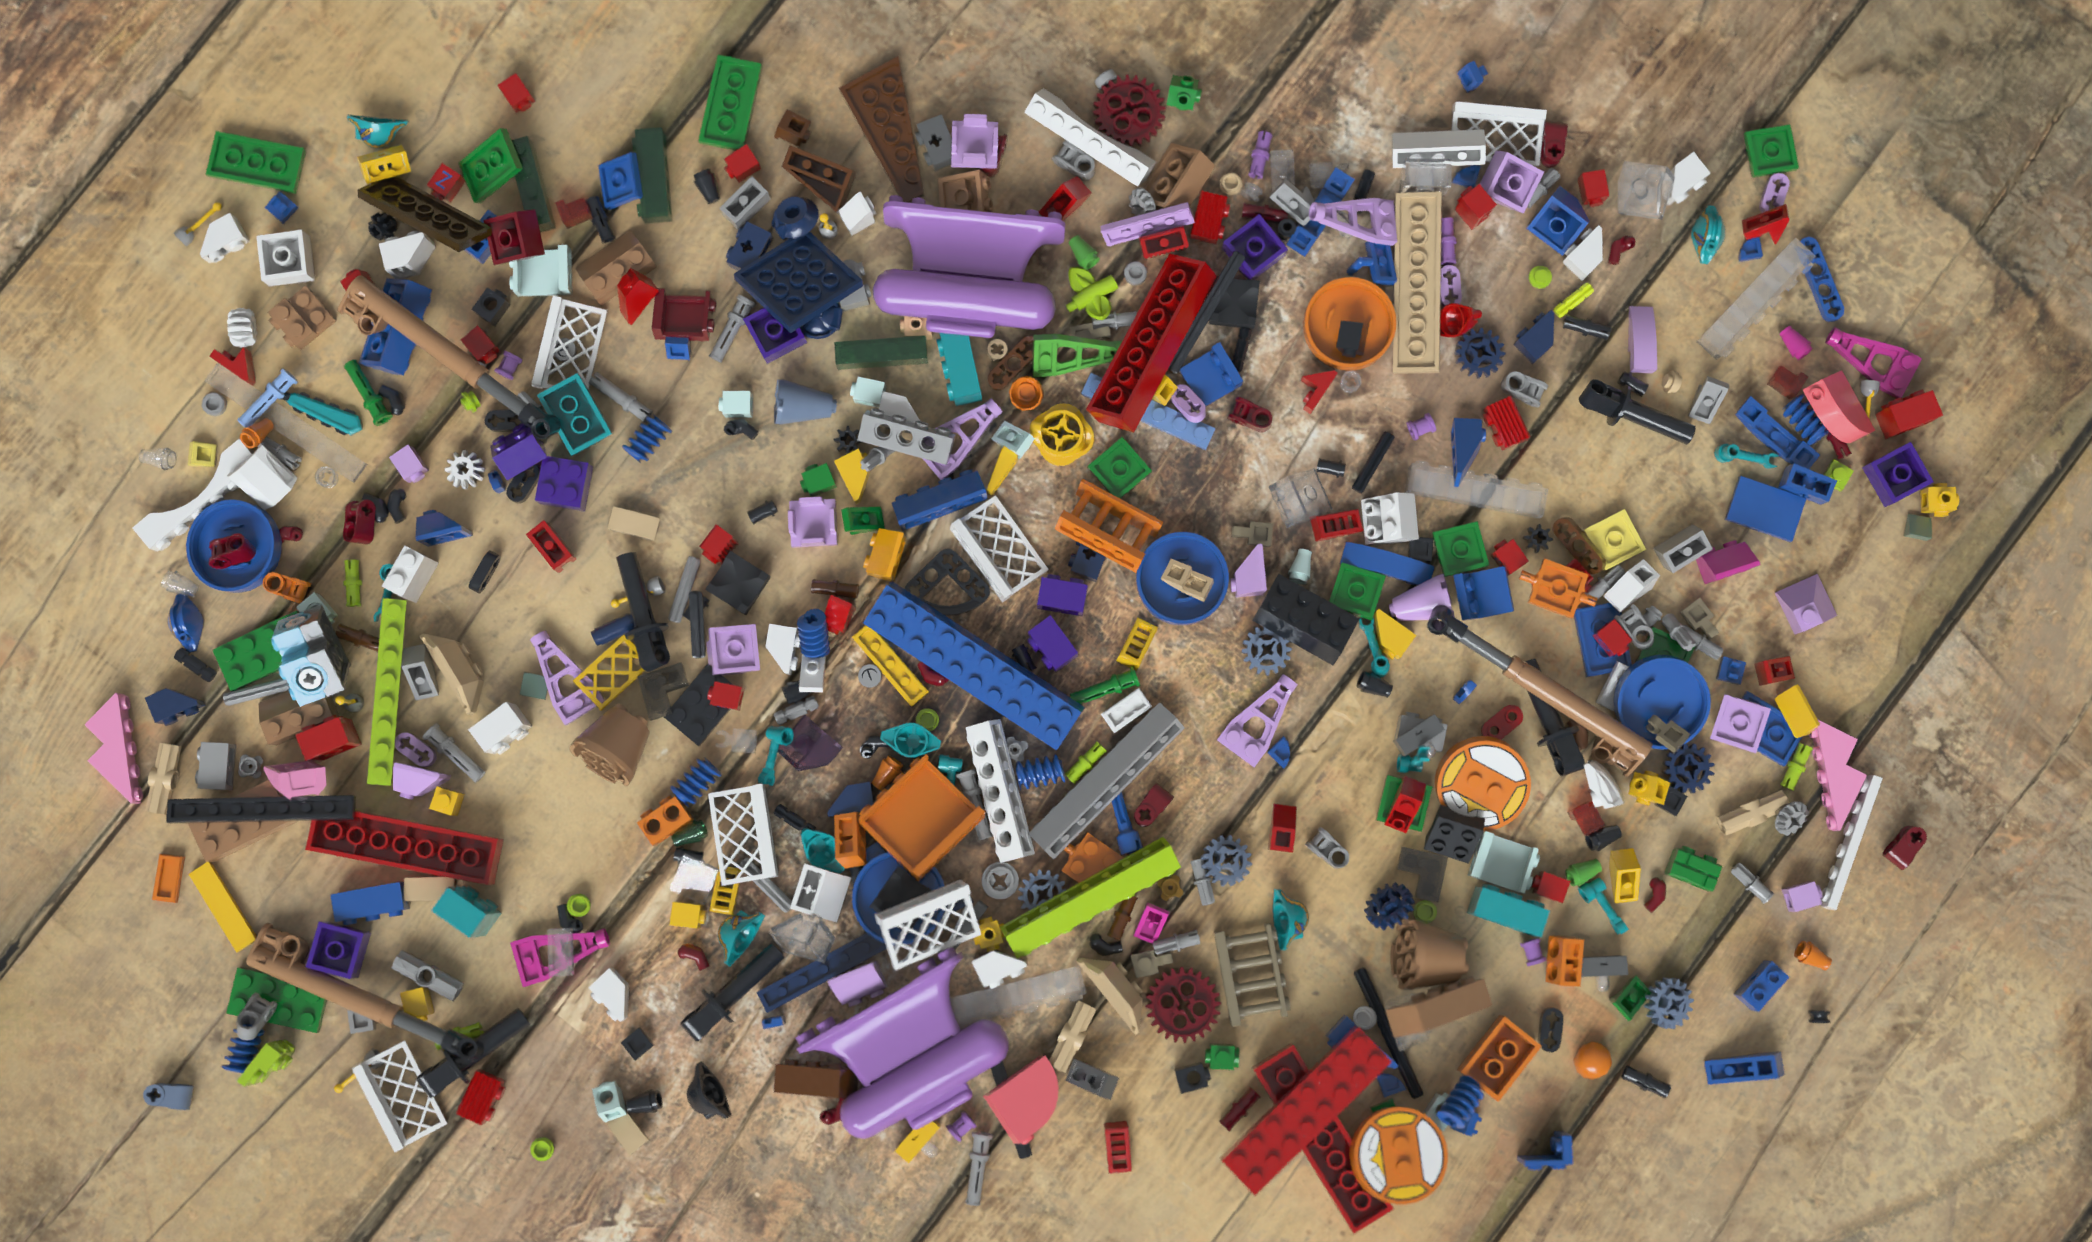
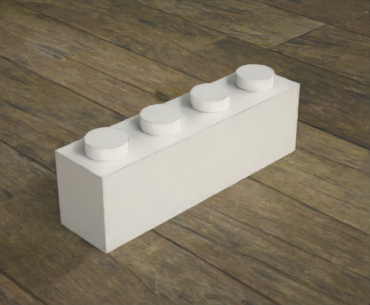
M1484 129L1392 133L1393 168L1485 164L1486 144Z

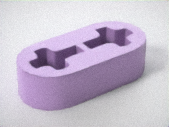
M1776 173L1768 179L1760 201L1759 208L1761 213L1769 210V205L1766 203H1769L1772 198H1775L1773 206L1779 207L1784 204L1789 188V179L1786 175ZM1776 180H1779L1780 185L1782 186L1777 190V192H1774L1776 187L1774 182Z
M1447 265L1441 269V305L1443 308L1450 304L1449 300H1445L1449 295V290L1452 292V297H1456L1453 303L1460 304L1462 299L1460 272L1453 265ZM1447 271H1450V274L1455 276L1451 280V285H1448V279L1443 277Z
M1177 385L1178 388L1171 397L1173 405L1190 422H1201L1206 416L1205 404L1187 385ZM1177 395H1185L1186 401L1181 396L1177 397ZM1191 406L1194 410H1199V413L1191 412Z
M401 733L396 737V749L415 764L421 767H429L435 763L436 752L411 733ZM410 737L409 743L414 746L413 750L409 747L403 749V738L409 739ZM419 750L424 753L428 751L429 761L424 760L421 762L422 756L417 751Z

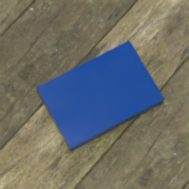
M1740 476L1725 520L1792 542L1807 498Z
M1611 603L1577 608L1575 611L1574 620L1586 677L1611 673L1617 661L1628 667L1632 665L1629 649L1621 656L1616 654L1610 657L1592 636L1606 623L1613 620L1616 615H1622V612H1619Z
M1745 691L1742 699L1771 708L1757 752L1785 767L1802 737H1794L1779 709L1749 691Z

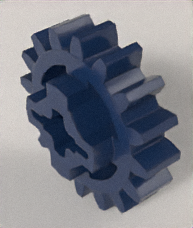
M1480 328L1477 334L1474 329L1470 330L1469 336L1464 334L1461 337L1463 341H1458L1456 344L1460 349L1454 352L1455 355L1460 356L1455 361L1456 364H1463L1460 369L1461 372L1467 369L1468 376L1470 377L1473 373H1476L1477 379L1481 377L1482 373H1484L1486 378L1489 377L1490 370L1496 373L1498 371L1496 365L1501 366L1503 364V361L1499 358L1504 357L1506 353L1500 351L1504 343H1497L1499 336L1491 337V330L1484 334L1483 328ZM1481 339V342L1476 344L1471 341ZM1489 344L1493 347L1494 352L1491 351ZM1479 349L1482 350L1481 358L1477 356ZM1465 354L1469 356L1470 363L1468 362ZM1480 364H1490L1487 367L1479 368Z
M1685 743L1674 754L1667 753L1666 756L1669 758V761H1663L1662 763L1667 766V769L1663 770L1662 773L1669 775L1665 781L1673 782L1672 787L1674 789L1680 787L1681 793H1686L1687 789L1690 794L1695 793L1696 788L1699 791L1704 790L1703 783L1710 784L1711 781L1708 779V776L1715 774L1710 771V767L1715 766V764L1708 762L1711 754L1704 755V747L1696 750V744H1691L1688 748L1687 743ZM1693 754L1696 755L1701 762L1695 760ZM1679 757V763L1674 766L1676 759ZM1692 766V770L1685 771L1684 767ZM1703 770L1702 775L1698 780L1697 776L1700 773V771ZM1676 774H1678L1679 776H1681V777L1683 778V780H1684L1685 783H1683L1682 781H1680V780L1676 777Z
M1396 882L1393 883L1392 887L1388 883L1385 884V889L1378 887V893L1371 894L1372 900L1366 901L1368 908L1364 909V912L1367 914L1366 918L1376 929L1381 927L1382 930H1385L1387 926L1394 929L1396 923L1402 925L1401 920L1403 918L1409 919L1407 913L1414 910L1411 905L1415 903L1412 898L1413 894L1404 884L1399 886Z

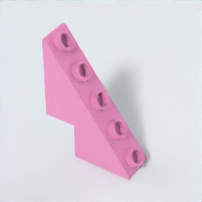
M115 693L85 724L104 743L88 762L130 803L140 804L143 799V792L138 784L140 770L135 762L137 748L135 742L132 741L131 732H133L134 727L128 712L130 700L124 694Z
M1818 720L1820 726L1809 734L1810 738H1813L1814 743L1812 755L1818 763L1817 779L1822 784L1824 792L1821 795L1824 807H1827V827L1832 831H1840L1867 775L1846 765L1858 739Z

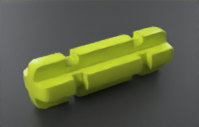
M1589 283L1583 284L1579 290L1577 289L1553 309L1556 316L1562 318L1568 313V310L1571 311L1594 292L1593 287Z

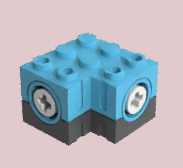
M322 604L279 620L271 642L274 649L279 651L282 656V663H280L278 669L282 679L287 680L290 686L289 693L292 699L297 700L299 706H303L343 691L351 663Z

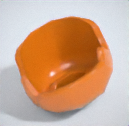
M1031 376L1017 378L1009 390L1011 402L1022 411L1034 410L1041 404L1044 398V389L1041 383Z
M1589 1042L1581 1046L1574 1058L1576 1071L1583 1078L1591 1080L1604 1076L1612 1064L1610 1051L1603 1044L1597 1042Z

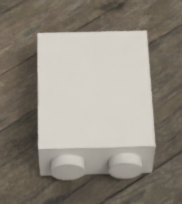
M404 545L382 587L417 603L438 562Z

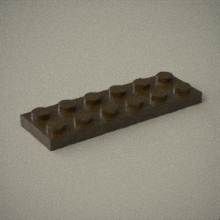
M397 176L372 182L358 189V198L457 252H461L492 235V227Z

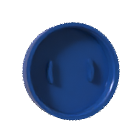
M223 500L205 508L192 523L186 541L188 562L199 580L211 588L232 593L247 592L262 585L265 575L275 571L282 551L280 531L274 519L261 507L241 500ZM240 533L256 548L254 558L248 562L232 565L225 569H215L209 565L211 557L209 542L211 540Z
M1175 532L1160 537L1145 550V556L1136 573V586L1143 605L1152 615L1169 624L1191 625L1205 620L1218 609L1227 593L1229 572L1224 556L1210 540L1191 532ZM1170 559L1192 567V571L1213 578L1214 584L1205 602L1189 596L1161 580Z
M1653 655L1635 662L1623 673L1616 685L1613 705L1615 716L1619 723L1652 743L1653 749H1668L1656 740L1657 734H1653L1645 728L1649 724L1648 720L1653 715L1658 716L1666 724L1672 720L1690 733L1689 738L1685 741L1687 743L1704 727L1710 713L1711 698L1705 679L1692 665L1674 656Z
M888 852L873 858L862 868L856 878L852 892L853 910L859 924L867 934L884 944L886 943L881 927L875 918V914L878 913L869 906L898 866L911 875ZM935 867L919 881L933 891L945 886L940 873ZM941 908L936 909L931 919L940 923L945 910ZM919 918L913 930L919 932L924 919ZM929 922L923 934L929 936L938 925ZM896 926L888 929L890 938L897 941L902 930ZM909 932L905 935L902 943L905 945L913 944L917 934Z

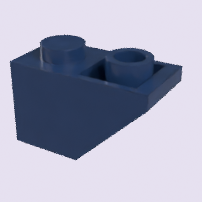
M1552 310L1546 315L1544 312H1541L1533 320L1535 325L1532 328L1528 329L1525 327L1516 335L1518 340L1514 346L1532 365L1553 346L1554 312Z
M167 688L145 697L154 722L164 724L165 726L178 722L177 718L183 715L188 717L200 712L199 708L206 706L202 700Z
M865 782L847 785L828 810V817L852 812L859 814L868 804L872 806L875 803L872 783Z

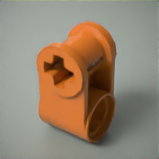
M275 572L268 573L263 579V587L266 591L299 604L304 601L307 589L312 585V583ZM275 578H279L281 582L277 589L272 588V581Z

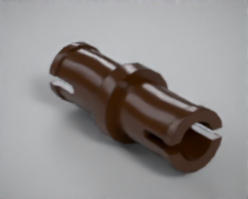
M813 579L811 593L857 599L859 584L839 583V580L831 582Z
M341 623L337 627V629L346 632L344 634L336 631L338 638L354 643L356 647L363 646L378 652L379 646L374 644H379L378 637L367 634L363 629L356 630Z
M1133 896L1121 901L1118 911L1114 912L1113 916L1115 918L1107 936L1121 941L1127 923L1131 922L1132 918L1130 915L1138 897Z

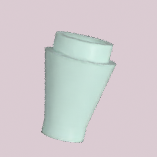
M1306 549L1298 550V554L1288 572L1291 581L1301 585L1307 584V580L1310 579L1311 551Z

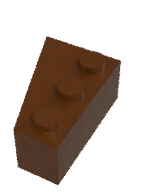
M791 145L782 164V167L839 214V210L845 205L857 173L854 170Z
M785 1059L784 1063H779L775 1066L774 1093L840 1099L846 1098L858 1090V1077L849 1067L842 1066L841 1063L820 1065L819 1061H806V1064H800L798 1059Z

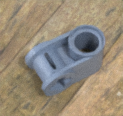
M153 1084L144 1090L143 1098L151 1106L190 1110L193 1086L186 1084ZM154 1091L161 1093V1097L158 1098V1096L154 1095Z

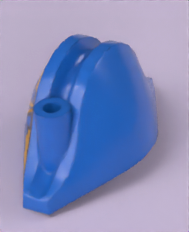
M185 593L177 594L169 610L168 627L172 635L188 652H195L198 649L202 634L203 617L199 609Z

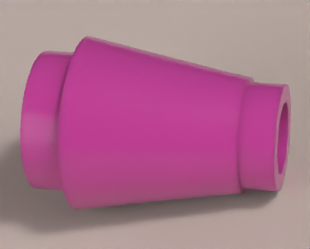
M1788 326L1779 334L1793 358L1796 357L1797 360H1801L1813 350L1810 345L1811 342L1791 326Z

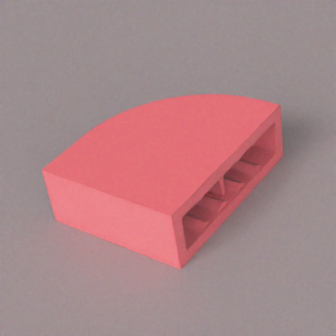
M1842 370L1803 389L1820 421L1840 441L1853 443L1876 431Z
M1046 1055L1038 1056L983 1096L1013 1143H1022L1024 1145L1030 1142L1035 1137L1033 1134L1048 1122L1055 1110L1058 1100V1080L1054 1068Z

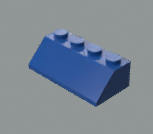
M386 278L383 291L424 321L423 316L426 307L430 303L432 289L411 280ZM388 324L385 330L367 336L358 364L404 376L410 364L411 352L416 344Z
M972 469L959 474V478L951 480V477L942 479L938 482L939 485L932 488L929 485L916 490V494L908 496L907 493L897 496L895 498L896 501L892 502V506L901 530L905 531L988 500L987 492L978 470L975 472Z

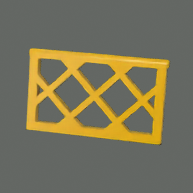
M623 635L579 674L573 682L602 711L645 670L641 668L638 671H632V658L639 659L636 646ZM625 642L629 647V654H615V649L621 643ZM605 658H612L611 670H597V665ZM615 658H629V671H615ZM587 674H594L593 687H585L580 681ZM597 674L611 675V687H597ZM614 675H628V680L621 687H614ZM597 691H611L610 697L603 703L596 698Z

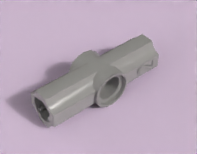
M403 950L400 951L393 962V970L416 981L419 986L427 987L451 1001H455L463 988V982ZM427 969L432 973V980L430 982L425 981L423 978V974Z

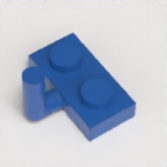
M1367 241L1365 243L1367 257L1357 258L1347 269V274L1353 276L1362 266H1369L1374 284L1394 285L1397 282L1390 245Z

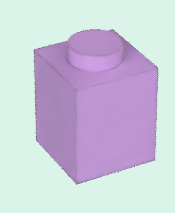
M406 445L389 457L402 478L409 483L420 481L425 477L424 473L429 471L418 453L410 445Z
M1807 881L1781 889L1789 912H1798L1822 904L1820 899L1822 898V891L1814 881Z

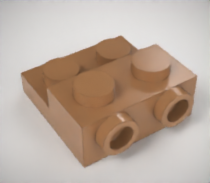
M976 170L938 178L940 207L981 212L993 211L992 199L988 198L991 180L989 176H986V173Z
M306 285L288 300L284 298L267 312L271 316L268 320L276 330L281 328L285 333L283 339L290 347L295 345L300 350L336 322Z

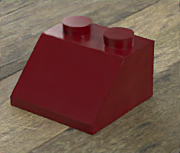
M535 209L515 211L483 220L486 225L492 227V235L487 237L493 265L545 255Z

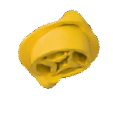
M1070 404L1054 405L1046 412L1038 415L1030 424V434L1035 438L1033 443L1038 447L1043 458L1056 466L1071 464L1079 457L1087 454L1095 443L1091 426L1086 422L1081 411ZM1060 419L1057 426L1048 427L1053 421ZM1069 419L1075 421L1080 426V434L1069 430ZM1065 431L1067 435H1063L1062 439H1060L1058 434H1062ZM1045 435L1055 439V450H1052L1045 444ZM1068 443H1076L1072 448L1064 451Z

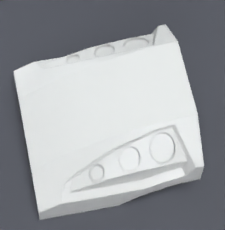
M261 443L247 460L233 473L230 472L227 475L263 510L275 506L293 488L297 480L296 475Z
M1596 760L1587 761L1588 764H1584L1594 806H1604V809L1624 804L1623 794L1607 769Z

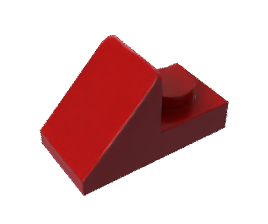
M1784 204L1742 220L1743 234L1746 240L1760 237L1769 232L1776 245L1790 220L1787 205Z
M243 347L237 357H234L225 350L222 353L215 349L212 351L209 357L245 382L254 386L256 381L250 350Z
M1333 370L1302 376L1301 381L1315 390L1314 392L1310 390L1304 398L1303 402L1306 405L1303 410L1309 414L1313 412L1338 372Z

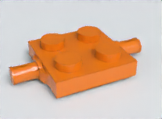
M1545 558L1535 575L1522 570L1519 577L1523 581L1532 583V591L1527 603L1570 619L1574 617L1576 608L1581 602L1594 607L1597 601V597L1585 594V583L1589 574Z
M1087 832L1079 844L1076 846L1069 844L1064 849L1070 855L1068 862L1061 871L1077 883H1080L1122 860L1124 857Z

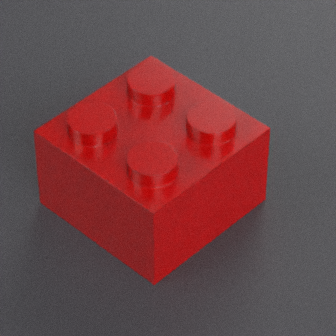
M1923 389L1911 393L1907 397H1900L1888 402V404L1881 406L1882 411L1875 414L1885 440L1926 425L1944 416L1934 391L1931 390L1925 393Z
M329 716L323 719V724L305 726L301 729V733L295 735L305 761L320 763L362 745L352 719L343 718V716Z

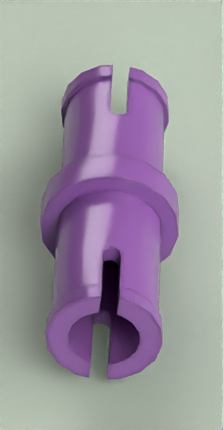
M1264 131L1258 132L1255 150H1252L1251 156L1253 160L1249 176L1254 179L1256 175H1258L1257 179L1263 178L1265 163L1269 160L1270 154L1268 150L1272 134L1266 132L1265 136L1263 135Z
M1450 217L1442 218L1441 264L1445 266L1456 264L1455 244L1457 239L1454 237V220Z

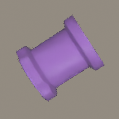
M504 351V357L499 367L495 368L494 371L509 380H513V373L518 364L522 363L523 360L510 352Z
M1426 413L1423 418L1414 422H1407V428L1414 441L1418 440L1419 436L1430 431L1432 433L1436 432L1435 423L1429 413Z
M1540 937L1520 943L1528 960L1526 962L1527 966L1547 961L1539 945Z
M965 1111L961 1112V1116L952 1125L948 1124L946 1126L947 1130L958 1142L962 1141V1137L971 1128L975 1129L977 1127L976 1123Z

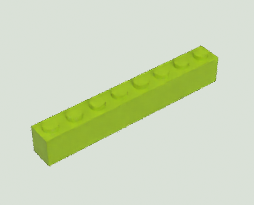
M383 598L367 784L391 786L407 600Z
M1161 837L1002 925L1000 929L1016 958L1027 956L1039 946L1046 945L1057 936L1070 932L1075 926L1090 921L1102 911L1110 910L1120 901L1129 899L1138 891L1153 886L1156 881L1171 876L1181 866L1170 844L1164 837Z

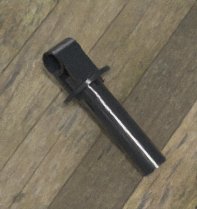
M1593 379L1579 396V402L1584 408L1607 416V424L1610 426H1614L1620 418H1623L1686 445L1691 442L1695 434V425L1632 400L1630 396L1631 387L1627 384L1617 389L1600 380Z
M630 552L616 557L635 626L634 630L625 634L627 640H634L640 666L645 671L651 672L668 664L670 661V654L663 632L669 626L668 623H657L655 621L636 552Z
M1536 659L1525 661L1541 671ZM1527 691L1546 734L1543 735V739L1537 742L1538 747L1547 746L1555 769L1560 776L1584 769V757L1573 737L1579 731V727H1565L1557 709Z
M770 943L718 992L714 994L710 991L711 993L708 994L703 988L701 992L706 1000L694 1011L690 1012L681 1021L680 1025L695 1042H698L722 1018L732 1023L733 1020L729 1017V1014H731L729 1009L785 958L783 954Z
M518 1007L475 1038L484 1046L481 1058L475 1061L462 1059L442 1049L445 1058L417 1076L416 1081L429 1098L438 1095L458 1078L468 1084L470 1079L467 1069L531 1025ZM470 1043L466 1048L468 1055L474 1052L473 1043Z

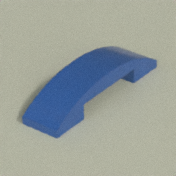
M1335 167L1315 202L1324 204L1342 202L1355 179ZM1312 220L1304 227L1299 224L1286 246L1306 257L1326 225Z
M1749 396L1735 413L1738 419L1755 437L1786 462L1810 469L1820 454L1806 442L1796 439L1767 414L1768 410Z
M1351 542L1345 543L1340 564L1346 563L1406 581V583L1415 586L1431 579L1435 568L1432 565L1403 555Z

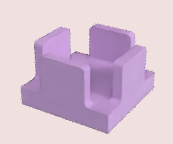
M964 114V121H952L951 167L997 168L998 122H987V115Z
M804 497L799 498V501H789L788 529L791 535L792 548L838 545L835 499Z
M756 624L708 629L709 641L706 643L708 664L712 665L713 675L744 674L760 670Z
M1725 694L1710 739L1756 753L1771 708Z

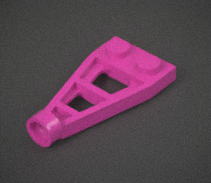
M1836 327L1831 330L1825 341L1826 344L1833 347L1835 351L1868 380L1879 381V390L1896 399L1903 396L1922 358L1904 348L1848 334ZM1854 344H1859L1869 349L1865 361H1861L1852 355L1851 350ZM1875 354L1891 357L1892 363L1886 375L1879 374L1872 367L1871 361Z
M604 928L589 933L533 935L510 942L522 987L546 981L596 950L609 947L610 940ZM594 937L596 938L597 945L593 942ZM579 940L582 951L567 957L564 942ZM543 945H554L559 951V960L549 967L543 966L539 948Z

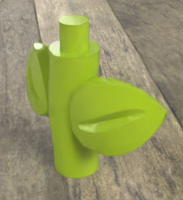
M1070 267L1068 273L1069 282L1077 294L1071 297L1072 301L1065 305L1070 313L1075 309L1080 311L1086 307L1090 317L1097 320H1105L1111 313V302L1104 295L1119 289L1112 275L1095 281L1093 274L1088 270L1080 267Z

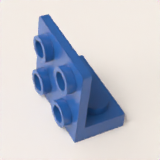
M1220 342L1212 346L1210 352L1180 368V373L1189 388L1202 400L1205 407L1241 387L1243 383L1241 376Z
M1505 566L1474 573L1453 575L1462 621L1514 611Z
M1553 1131L1554 1137H1550L1551 1151H1554V1155H1517V1161L1530 1170H1541L1542 1165L1552 1166V1169H1566V1165H1573L1572 1136L1564 1131Z

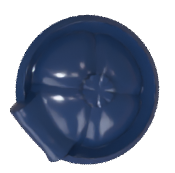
M789 197L783 200L775 210L771 226L782 240L801 237L810 232L816 225L819 217L818 208L808 198Z
M836 303L799 328L803 335L812 339L829 337L835 331L840 330L843 309L840 308L839 303Z

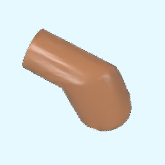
M1570 719L1567 722L1569 727H1579V731L1575 733V741L1579 751L1586 749L1588 746V730Z

